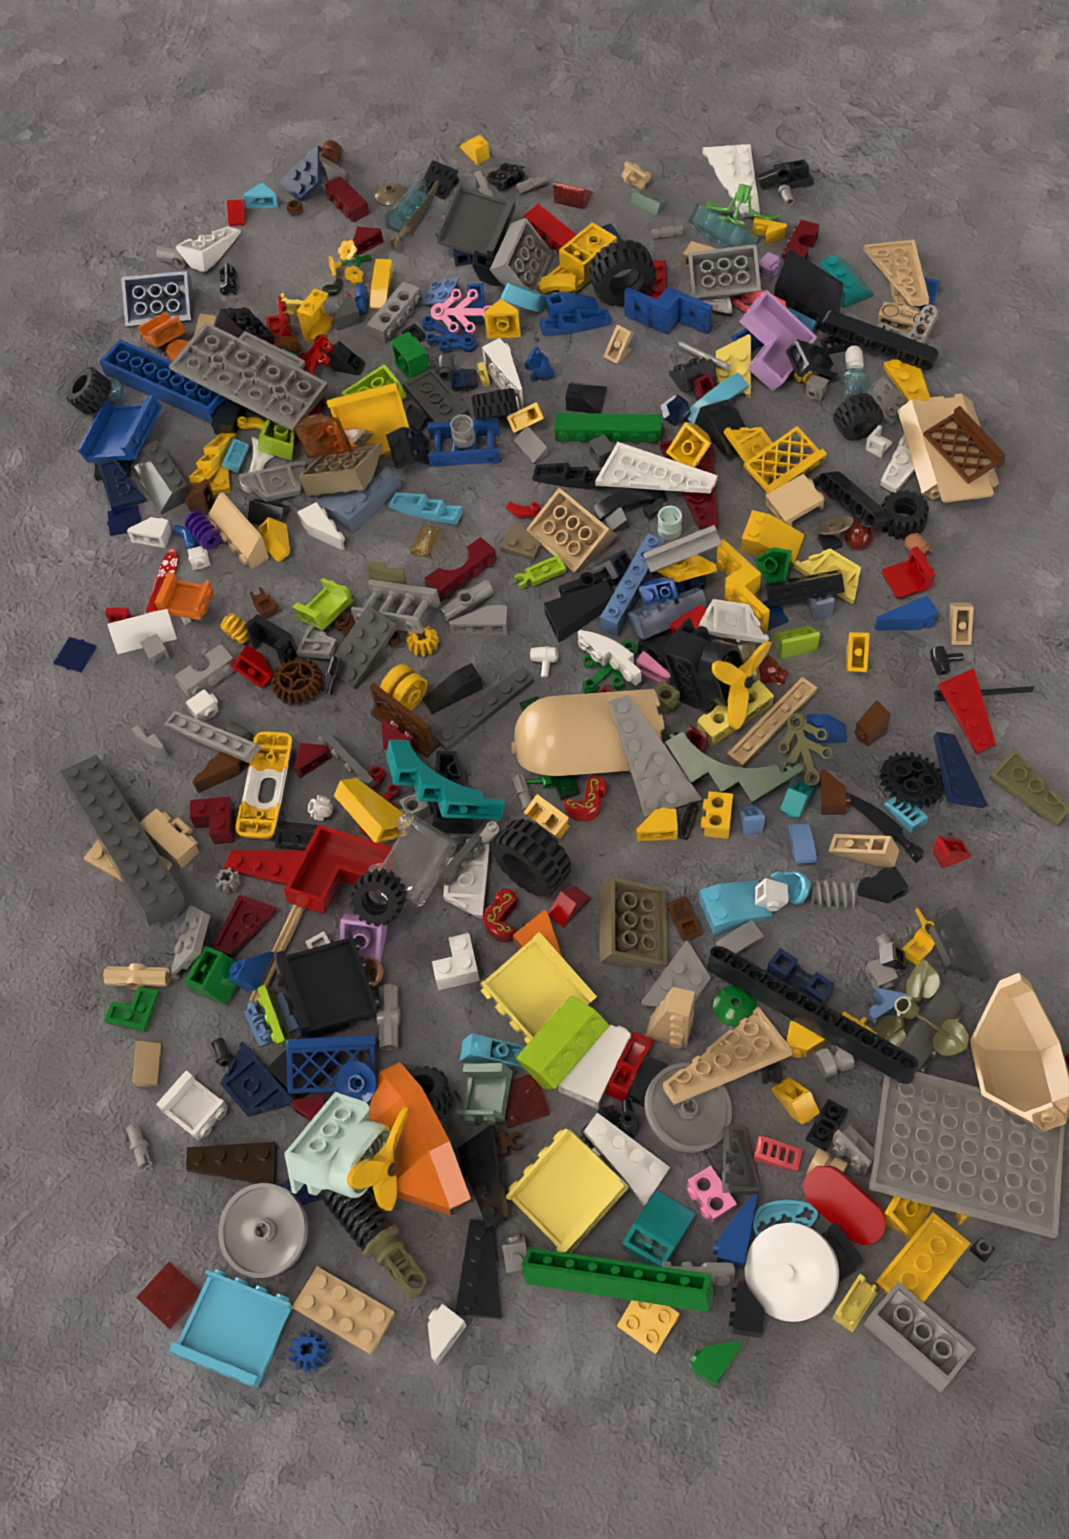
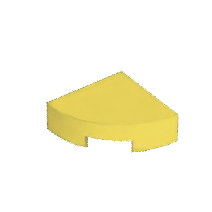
M484 362L478 363L480 380L484 387L490 386L486 366Z

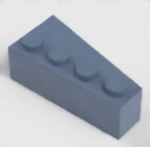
M696 587L678 594L679 598L652 603L627 612L633 634L646 639L669 629L670 626L668 624L699 605L707 609L703 589Z

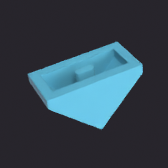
M262 182L244 193L247 208H278L279 206L276 193Z

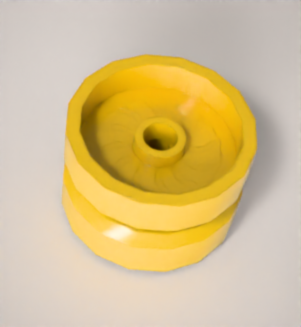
M403 663L395 666L388 672L380 688L411 711L423 699L427 691L428 682L427 679L415 673L412 668Z

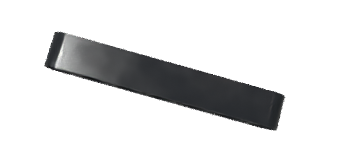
M836 311L826 312L820 324V330L825 334L923 370H931L939 355L938 350L932 346Z

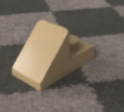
M616 325L603 357L619 364L632 350L628 345L634 332L621 325Z

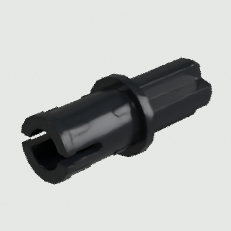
M332 656L327 673L324 672L325 678L321 692L333 695L337 678L339 679L337 674L342 661L340 657Z

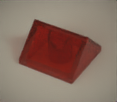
M553 183L554 203L585 209L593 191L563 183Z

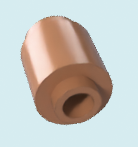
M911 533L905 538L904 547L909 552L911 548L918 546L920 551L926 555V558L931 554L930 545L919 533Z

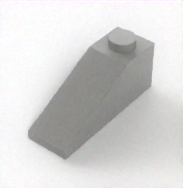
M489 605L449 622L451 635H507V605Z

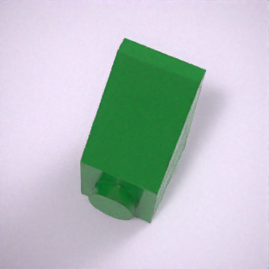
M739 1341L704 1346L701 1352L696 1350L689 1361L692 1364L690 1371L712 1388H715L740 1351L742 1344Z

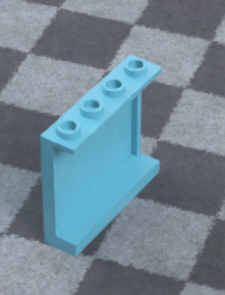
M215 1269L214 1272L206 1270L205 1274L208 1278L178 1342H172L169 1351L182 1359L258 1389L292 1313L293 1308L289 1303V1298L280 1294H276V1297L269 1295L267 1289L257 1285L255 1289L247 1286L248 1282L237 1277L234 1280L226 1278L227 1274Z

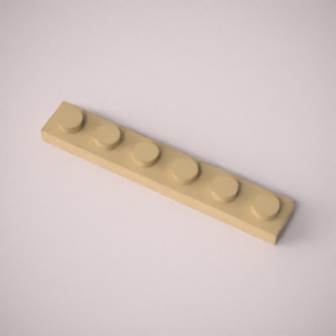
M801 677L727 753V758L743 768L787 723L788 717L798 712L817 692L818 687Z

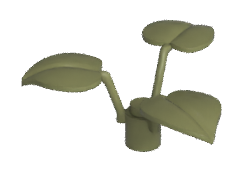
M925 959L915 967L907 981L906 993L909 997L902 996L895 1002L894 1007L898 1012L897 1016L887 1015L883 1017L874 1029L878 1036L899 1047L907 1036L904 1030L906 1027L904 1017L907 1019L917 1017L938 1031L933 1037V1047L939 1054L954 1056L964 1052L969 1043L967 1030L959 1021L947 1019L940 1028L919 1014V1007L915 1002H920L922 997L925 999L934 997L941 986L939 974Z

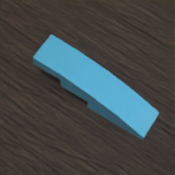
M395 492L388 505L389 508L407 515L457 525L464 512L461 506L446 505L443 500L428 499L426 494Z

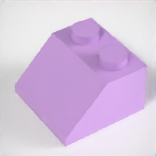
M347 910L341 918L340 940L346 939L347 932L351 931L352 937L358 940L360 948L358 950L359 957L371 956L380 962L387 936V925L383 926L382 923L379 927L374 926V923L367 925V921L363 919L361 922L358 919L360 917L358 914L354 915L353 911Z

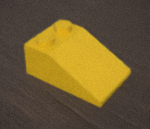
M752 510L742 536L741 552L760 556L772 547L792 550L791 565H794L805 534L771 514Z

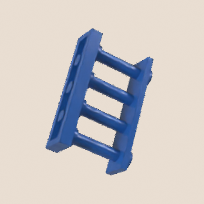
M498 418L473 420L475 442L469 447L470 450L461 451L453 443L451 421L428 423L429 438L434 440V452L428 453L430 467L501 462L499 448H494V435H500ZM487 436V449H477L476 437ZM452 438V451L441 452V439Z

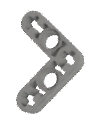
M933 305L925 306L910 334L886 323H880L877 327L885 328V330L891 332L894 330L893 333L901 334L913 340H916L913 337L916 335L922 338L921 341L918 339L916 341L925 343L939 316V311ZM932 310L934 315L928 318L926 312ZM928 318L927 321H929L930 324L928 325L926 322L922 321V319L926 320ZM920 325H925L926 332L921 335L918 334L917 328Z

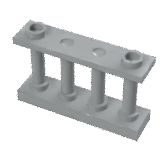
M370 579L367 584L371 594L370 598L363 608L352 607L351 611L356 623L367 605L373 607L377 599L386 600L378 612L399 626L397 630L422 634L421 616L427 607L438 608L440 599L437 589ZM394 601L402 602L396 614L388 612ZM410 604L419 605L413 616L404 615Z

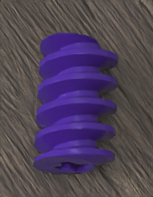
M194 510L186 517L185 527L203 549H212L219 544L222 538L219 535V531L215 529L214 525L211 524L201 510Z

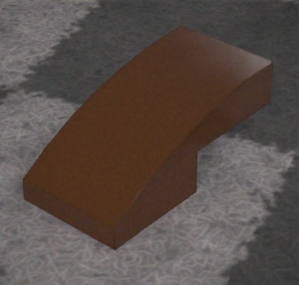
M687 896L666 904L683 942L703 935Z

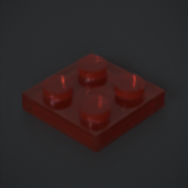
M530 1074L511 1080L505 1114L508 1129L550 1115L542 1088Z
M168 1262L136 1298L166 1327L171 1329L198 1299L201 1291L175 1266Z

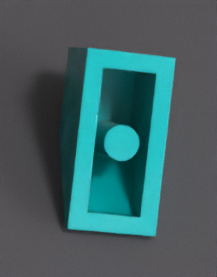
M797 779L788 787L780 810L784 811L789 817L799 818L804 813L816 787H812L806 784V782Z

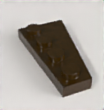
M262 1142L187 1147L186 1170L214 1177H225L230 1180L247 1181L251 1184H275L276 1143Z

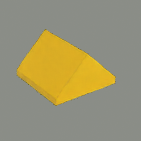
M500 299L484 312L487 339L521 337L519 311L515 307Z
M894 1196L884 1213L886 1225L911 1239L922 1226L932 1206Z

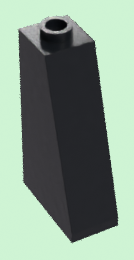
M607 581L544 603L545 616L558 642H562L603 613L615 592L614 588L610 587Z

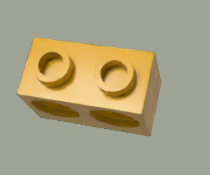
M709 791L708 799H704L703 811H706V817L702 816L701 828L704 829L705 837L729 839L733 794ZM717 822L719 825H712L711 823Z

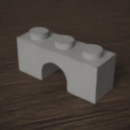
M221 644L205 654L209 663V667L206 670L195 671L189 665L174 675L178 686L189 699L202 690H207L211 686L216 685L221 679L234 672L231 666L235 660Z

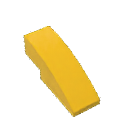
M392 259L375 260L370 310H379L390 297L391 279L394 270Z

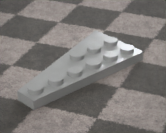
M627 695L610 700V708L643 816H650L655 809L663 807L675 808L689 802L701 800L702 798L631 697Z

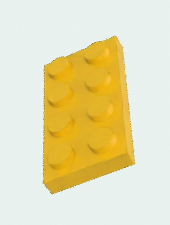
M933 1212L876 1280L875 1284L888 1294L899 1281L924 1303L971 1243Z

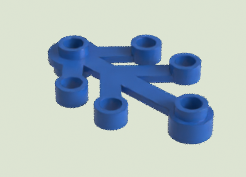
M425 316L422 320V327L425 331L436 330L444 334L438 336L434 333L427 334L426 341L428 344L433 345L440 342L439 347L443 352L462 348L465 352L475 350L477 340L466 332L465 327L461 323L460 328L463 330L464 337L458 333L452 334L448 328L436 323L432 316ZM448 316L452 322H457L455 316ZM452 326L451 330H455L457 326ZM450 340H455V341H457V342L449 343Z

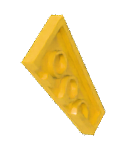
M896 359L884 362V370L908 402L914 399H919V402L929 401L930 396L920 368Z

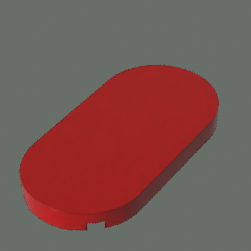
M830 1165L816 1166L807 1174L803 1183V1190L807 1201L831 1224L837 1222L850 1241L860 1245H870L882 1237L886 1230V1216L883 1209L837 1167Z

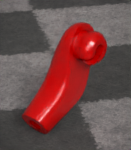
M509 502L506 506V509L519 519L535 517L541 511L540 505L537 502H533L532 505L520 506Z

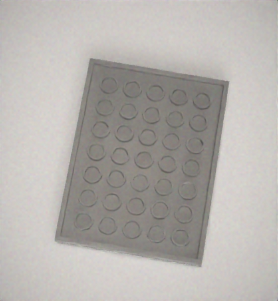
M917 1071L913 1082L910 1084L899 1083L891 1077L884 1075L869 1190L1055 1239L1058 1236L1065 1124L1043 1131L992 1104L982 1096L979 1087Z

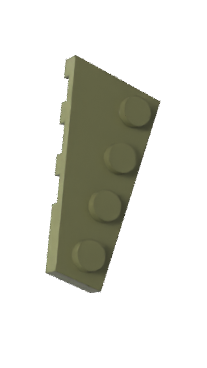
M1014 749L993 771L989 779L1058 826L1069 814V806L1054 790H1050L1045 785L1044 779L1041 776L1038 777L1031 769V765L1027 761L1024 762L1020 758L1019 752Z

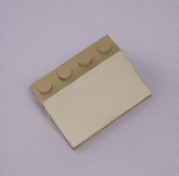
M560 488L557 489L526 529L554 556L558 555L563 564L575 574L605 551L617 536L616 533Z

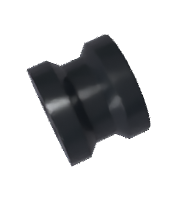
M779 1061L761 1068L762 1084H767L768 1082L780 1084L781 1070Z

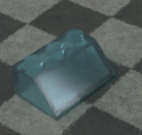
M422 178L413 184L395 202L394 206L386 212L385 222L388 229L400 233L402 227L405 226L404 222L418 209L428 195L426 179Z

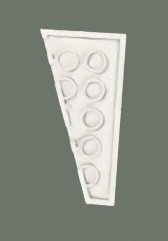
M617 442L598 475L595 486L711 493L717 482L718 475Z

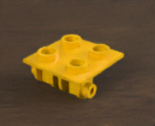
M631 1301L617 1327L657 1354L671 1328L677 1323L680 1313L670 1306Z

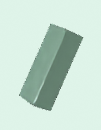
M638 190L632 193L630 204L657 215L667 205V201L645 191Z

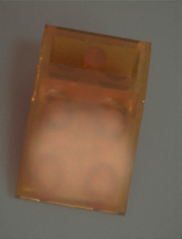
M316 414L303 417L294 426L308 458L353 450L339 418Z

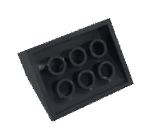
M789 250L775 284L774 296L785 301L786 307L819 322L817 328L820 329V324L826 312L832 310L840 313L844 283L793 250Z

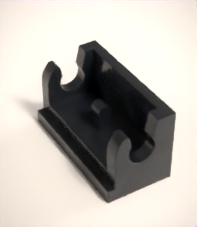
M648 1056L644 1057L627 1093L628 1097L633 1098V1103L645 1107V1096L648 1086L659 1072L668 1067L666 1063Z

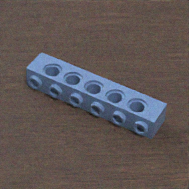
M649 533L646 535L600 616L601 631L618 637L628 619L627 612L633 610L641 596L639 586L650 580L653 572H650L643 553L665 545V539Z

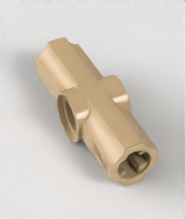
M138 963L130 964L129 967L107 966L103 974L105 985L126 986L133 990H137L138 986L167 987L170 984L169 968L147 967Z

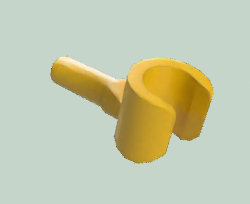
M916 908L914 911L922 924L921 929L927 932L925 926L931 928L934 923L927 921L921 910Z

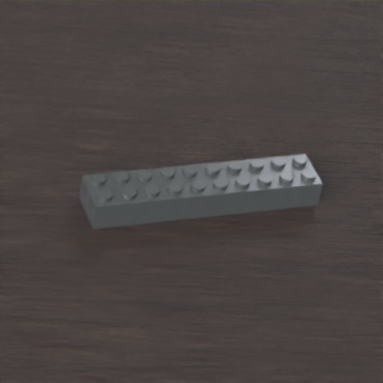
M94 755L60 771L67 790L148 925L150 926L186 908L182 891L98 756Z

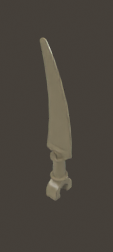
M439 181L435 182L422 204L404 222L405 226L402 227L400 233L387 241L389 248H392L394 245L396 248H400L403 238L407 234L411 235L422 222L434 199Z

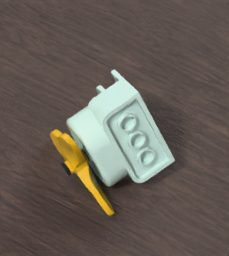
M335 1092L284 1153L292 1193L296 1194L304 1184H307L309 1194L314 1196L318 1195L323 1189H329L350 1198H358L373 1185L378 1206L383 1210L391 1211L397 1198L396 1172L398 1165L394 1163V1150L405 1124L409 1108L403 1106L392 1130H390L387 1125L371 1120L369 1105L366 1102Z

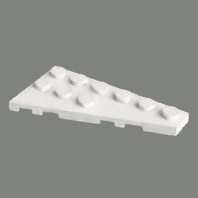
M751 145L703 147L704 156H707L709 164L714 167L717 177L724 188H727L731 198H734L735 193L738 191L739 183L752 186L750 196H752V210L760 214ZM748 200L746 203H741L739 208L743 217H755L749 214Z

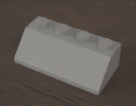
M899 1281L863 1324L940 1393L976 1350L972 1344Z

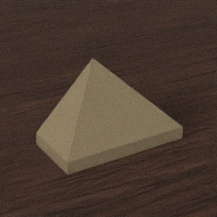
M365 429L343 430L349 441L358 446L365 445L374 435L372 431Z

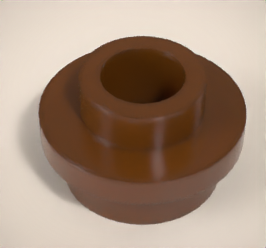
M290 200L287 204V212L289 214L297 215L303 210L302 204L298 200Z

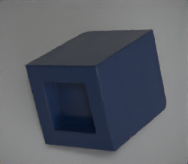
M459 369L450 372L452 389L478 387L476 369Z
M675 394L661 405L664 419L674 426L691 414L688 401L678 394Z

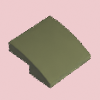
M367 562L370 579L407 585L404 568H387L386 562Z

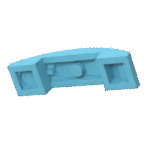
M739 373L730 376L690 407L691 414L687 417L688 420L694 424L700 407L726 399L729 401L732 397H736L747 389L749 384Z

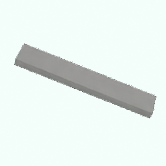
M175 711L164 724L165 728L247 763L261 749L258 744L178 711Z

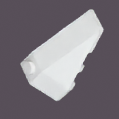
M227 226L212 231V235L198 236L199 239L194 241L187 239L176 245V250L191 268L197 269L200 272H206L218 262L240 235L241 230Z

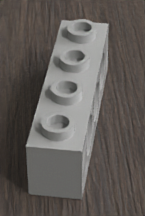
M403 281L368 322L367 330L369 337L386 344L394 336L397 329L403 325L407 317L412 314L417 305H420L422 301L420 288Z

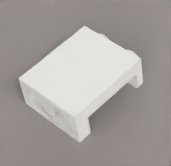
M187 1071L182 1074L156 1104L164 1114L198 1141L210 1134L212 1126L226 1115L229 1108L223 1099H219L196 1081Z

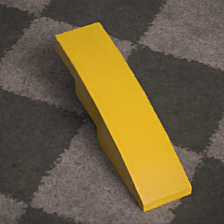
M220 433L203 448L205 455L196 462L198 469L189 476L191 483H199L204 479L209 480L222 465L233 438H236L235 433Z

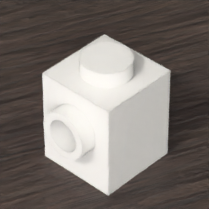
M205 689L185 702L194 718L202 722L214 717L219 712L217 707L218 700L212 693L209 695Z
M765 878L755 886L756 906L767 908L769 911H778L789 901L788 884Z

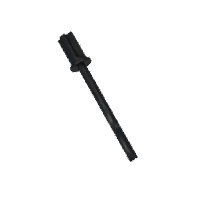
M1034 686L983 689L981 694L995 695L1033 692ZM940 690L934 691L935 701H946Z

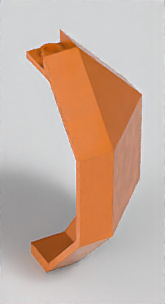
M399 1062L379 1073L377 1089L372 1096L369 1106L371 1120L387 1125L392 1130L403 1106L409 1108L405 1124L394 1150V1163L398 1165L396 1172L397 1198L450 1216V1209L460 1206L471 1198L451 1143L419 1083Z

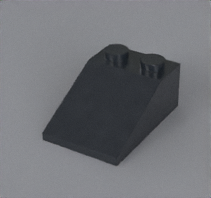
M727 399L700 407L694 424L704 430L709 435L710 440L727 457L738 454L723 431L726 428L739 430L741 427H746L739 411Z

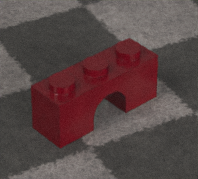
M800 220L798 226L794 227L793 236L788 239L787 248H784L782 252L784 261L789 250H793L808 260L809 247L813 248L817 241L820 224Z

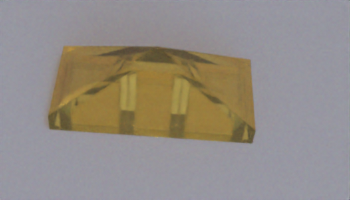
M422 524L410 553L428 558L440 527Z

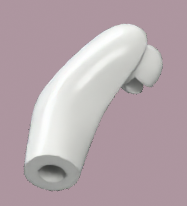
M489 821L480 834L482 846L490 844L498 834L499 826L495 821Z

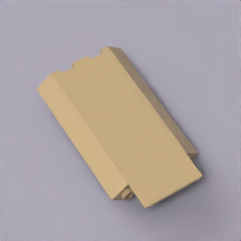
M955 394L952 398H944V396L930 397L929 401L919 402V399H914L897 410L922 494L932 500L941 495L942 501L945 503L991 497L994 495L993 487L999 484L994 468L967 484L923 436V432L952 415L954 409L959 406L980 426L972 400L963 394ZM952 421L946 425V428L957 429V425ZM934 432L931 436L933 438H941L942 433ZM945 433L944 439L954 440L955 434ZM958 434L957 440L968 441L967 435ZM943 444L942 448L952 451L953 444ZM956 445L955 451L966 452L967 446ZM969 446L968 452L979 453L980 449ZM954 456L953 460L963 463L964 457ZM967 457L966 463L977 464L978 458ZM980 458L979 464L981 465L991 463L989 459ZM965 468L964 470L968 476L976 471V469Z

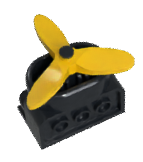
M687 617L663 646L661 652L675 689L680 692V702L703 711H709L715 703L728 707L729 725L731 728L738 730L744 723L747 712L749 688L752 687L754 681L751 675L766 656L772 642L767 640L763 642L747 662L744 663L741 651L736 645L724 642L721 637L709 634L708 629L704 626H699L695 629L691 618Z

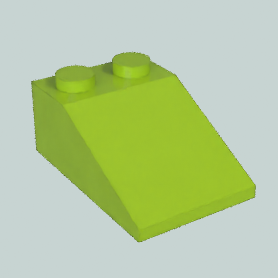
M385 364L341 392L344 396L397 382L401 398L407 397L400 382Z

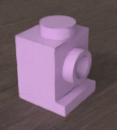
M768 252L758 261L760 279L768 283L771 282V277L777 274L780 268L781 260L778 256Z

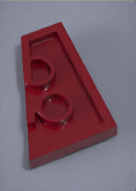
M239 895L212 949L232 958L277 912L276 907Z

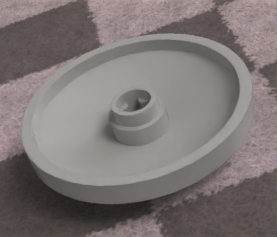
M678 1063L663 1069L649 1084L645 1096L646 1117L653 1132L669 1147L686 1153L703 1152L712 1148L723 1139L724 1127L731 1124V1100L725 1086L722 1084L674 1105L663 1090V1083L680 1069H686L691 1064Z
M269 1183L253 1184L237 1192L225 1206L218 1228L220 1248L225 1259L236 1271L253 1278L273 1277L288 1270L300 1257L308 1234L306 1213L298 1198L288 1189Z

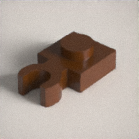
M259 587V595H254L252 591L250 592L251 598L254 601L253 605L261 617L266 618L279 611L270 594L265 596L262 587Z
M504 1131L497 1132L494 1135L495 1142L499 1146L500 1154L497 1155L498 1157L508 1156L507 1149L514 1151L523 1149L522 1143H513L514 1139L521 1138L520 1132H513L509 1137H505Z

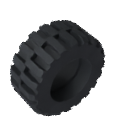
M618 240L617 243H609V246H604L601 248V252L596 253L590 263L589 277L596 296L603 303L622 307L624 305V291L629 287L647 295L648 291H651L653 288V284H655L657 272L650 252L644 245L633 240ZM632 269L628 274L614 278L617 273Z
M512 820L493 840L491 847L492 855L496 858V863L500 865L501 870L512 881H515L519 887L526 889L527 892L533 893L536 896L545 897L551 895L571 872L570 858L565 853V849L559 845L558 841L547 830H543L541 826L534 824L530 820Z

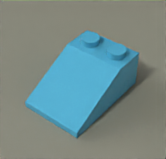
M757 880L720 883L699 890V902L713 936L733 931L751 920L757 923L773 918L771 911L767 910V908L755 905V886L759 884Z

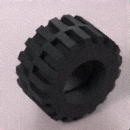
M88 367L81 371L70 384L66 396L67 402L85 415L93 414L107 400L112 387L111 381L95 368Z
M513 388L476 394L471 397L475 419L492 418L518 411Z
M859 393L852 395V397L847 398L840 404L833 415V422L846 440L855 441L871 434L882 422L884 415L871 394Z
M905 489V491L897 490V493L891 492L890 496L887 495L885 497V500L882 502V508L888 512L889 521L887 525L880 526L883 527L884 533L888 532L890 537L894 536L895 539L899 540V538L905 540L911 533L921 534L924 531L929 513V505H927L926 499L923 500L921 494L917 495V492H909V490ZM899 513H904L909 516H901L899 515Z
M378 868L373 869L371 872L368 870L364 875H361L350 894V899L352 900L350 907L355 908L353 913L360 916L358 919L361 922L364 919L367 921V925L374 923V926L379 927L381 923L383 926L388 925L389 921L392 923L398 917L406 902L407 891H404V883L400 884L401 878L393 876L394 872L390 871V873H387L386 869L383 868L381 871H378ZM368 891H381L386 895L388 904L380 905L373 902Z
M418 1066L414 1070H407L422 1087L438 1120H442L444 1118L443 1115H447L449 1108L452 1106L450 1087L444 1072L438 1071V1068L435 1067L429 1068V1066H424V1068Z

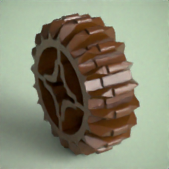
M296 657L294 661H291L288 658V663L282 662V667H276V672L273 673V679H271L272 689L276 697L281 699L284 704L288 702L292 706L293 703H296L299 706L300 702L307 704V700L313 701V696H319V691L323 684L322 672L316 663L313 664L311 659L306 661L304 657L301 660ZM283 685L290 687V690L283 687Z

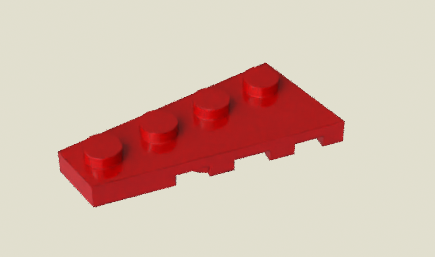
M973 668L940 683L938 687L976 755L994 747L996 743L975 669Z

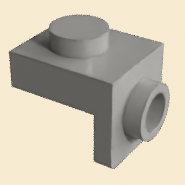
M518 1233L509 1234L506 1238L502 1239L506 1273L523 1270L522 1264L527 1253L525 1235L520 1236Z

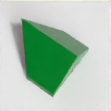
M772 547L754 559L766 583L787 579L791 565L792 550Z

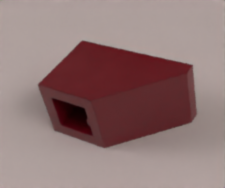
M383 719L381 721L383 749L387 751L389 739L408 740L415 751L418 744L413 741L415 737L407 731L404 733L400 731L401 726L393 720L388 722Z

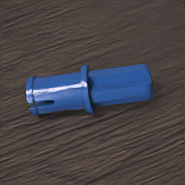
M360 284L356 289L357 296L355 297V302L359 314L362 315L366 313L368 297L366 293L367 287Z

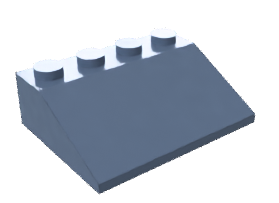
M187 271L121 277L126 327L140 326L164 312H167L171 319L178 316L181 322L192 321V281Z
M377 465L373 479L366 489L362 491L352 490L347 493L336 492L331 495L326 493L317 501V504L320 508L323 507L326 510L329 518L350 533H354L391 500L395 492L402 490L400 477L389 468Z

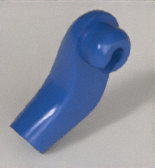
M175 525L173 527V533L184 539L186 550L196 547V539L185 526Z

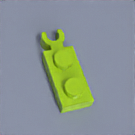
M556 555L525 568V574L519 573L514 576L515 582L522 580V582L518 583L519 589L526 588L529 583L532 586H536L566 573V567L560 557Z

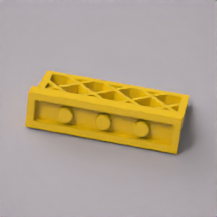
M796 426L744 463L743 467L767 492V495L798 476L806 475L823 463L827 453L823 448L819 450L803 431ZM796 433L801 438V441H791V436ZM778 445H788L787 451H779ZM791 445L799 446L800 453L790 452ZM803 447L810 448L814 453L811 455L803 454ZM765 454H775L774 461L765 460ZM777 455L787 456V463L777 462ZM790 457L800 458L799 463L791 464ZM753 463L761 464V471L754 470L750 465ZM764 464L773 465L774 471H764ZM777 466L786 467V473H776ZM763 476L773 477V482L768 485L763 480Z

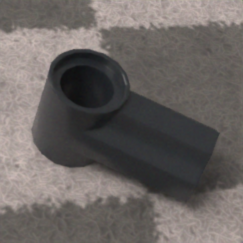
M780 163L776 168L759 173L758 178L761 188L777 183H787L791 178L789 165ZM782 171L787 172L785 175H780Z

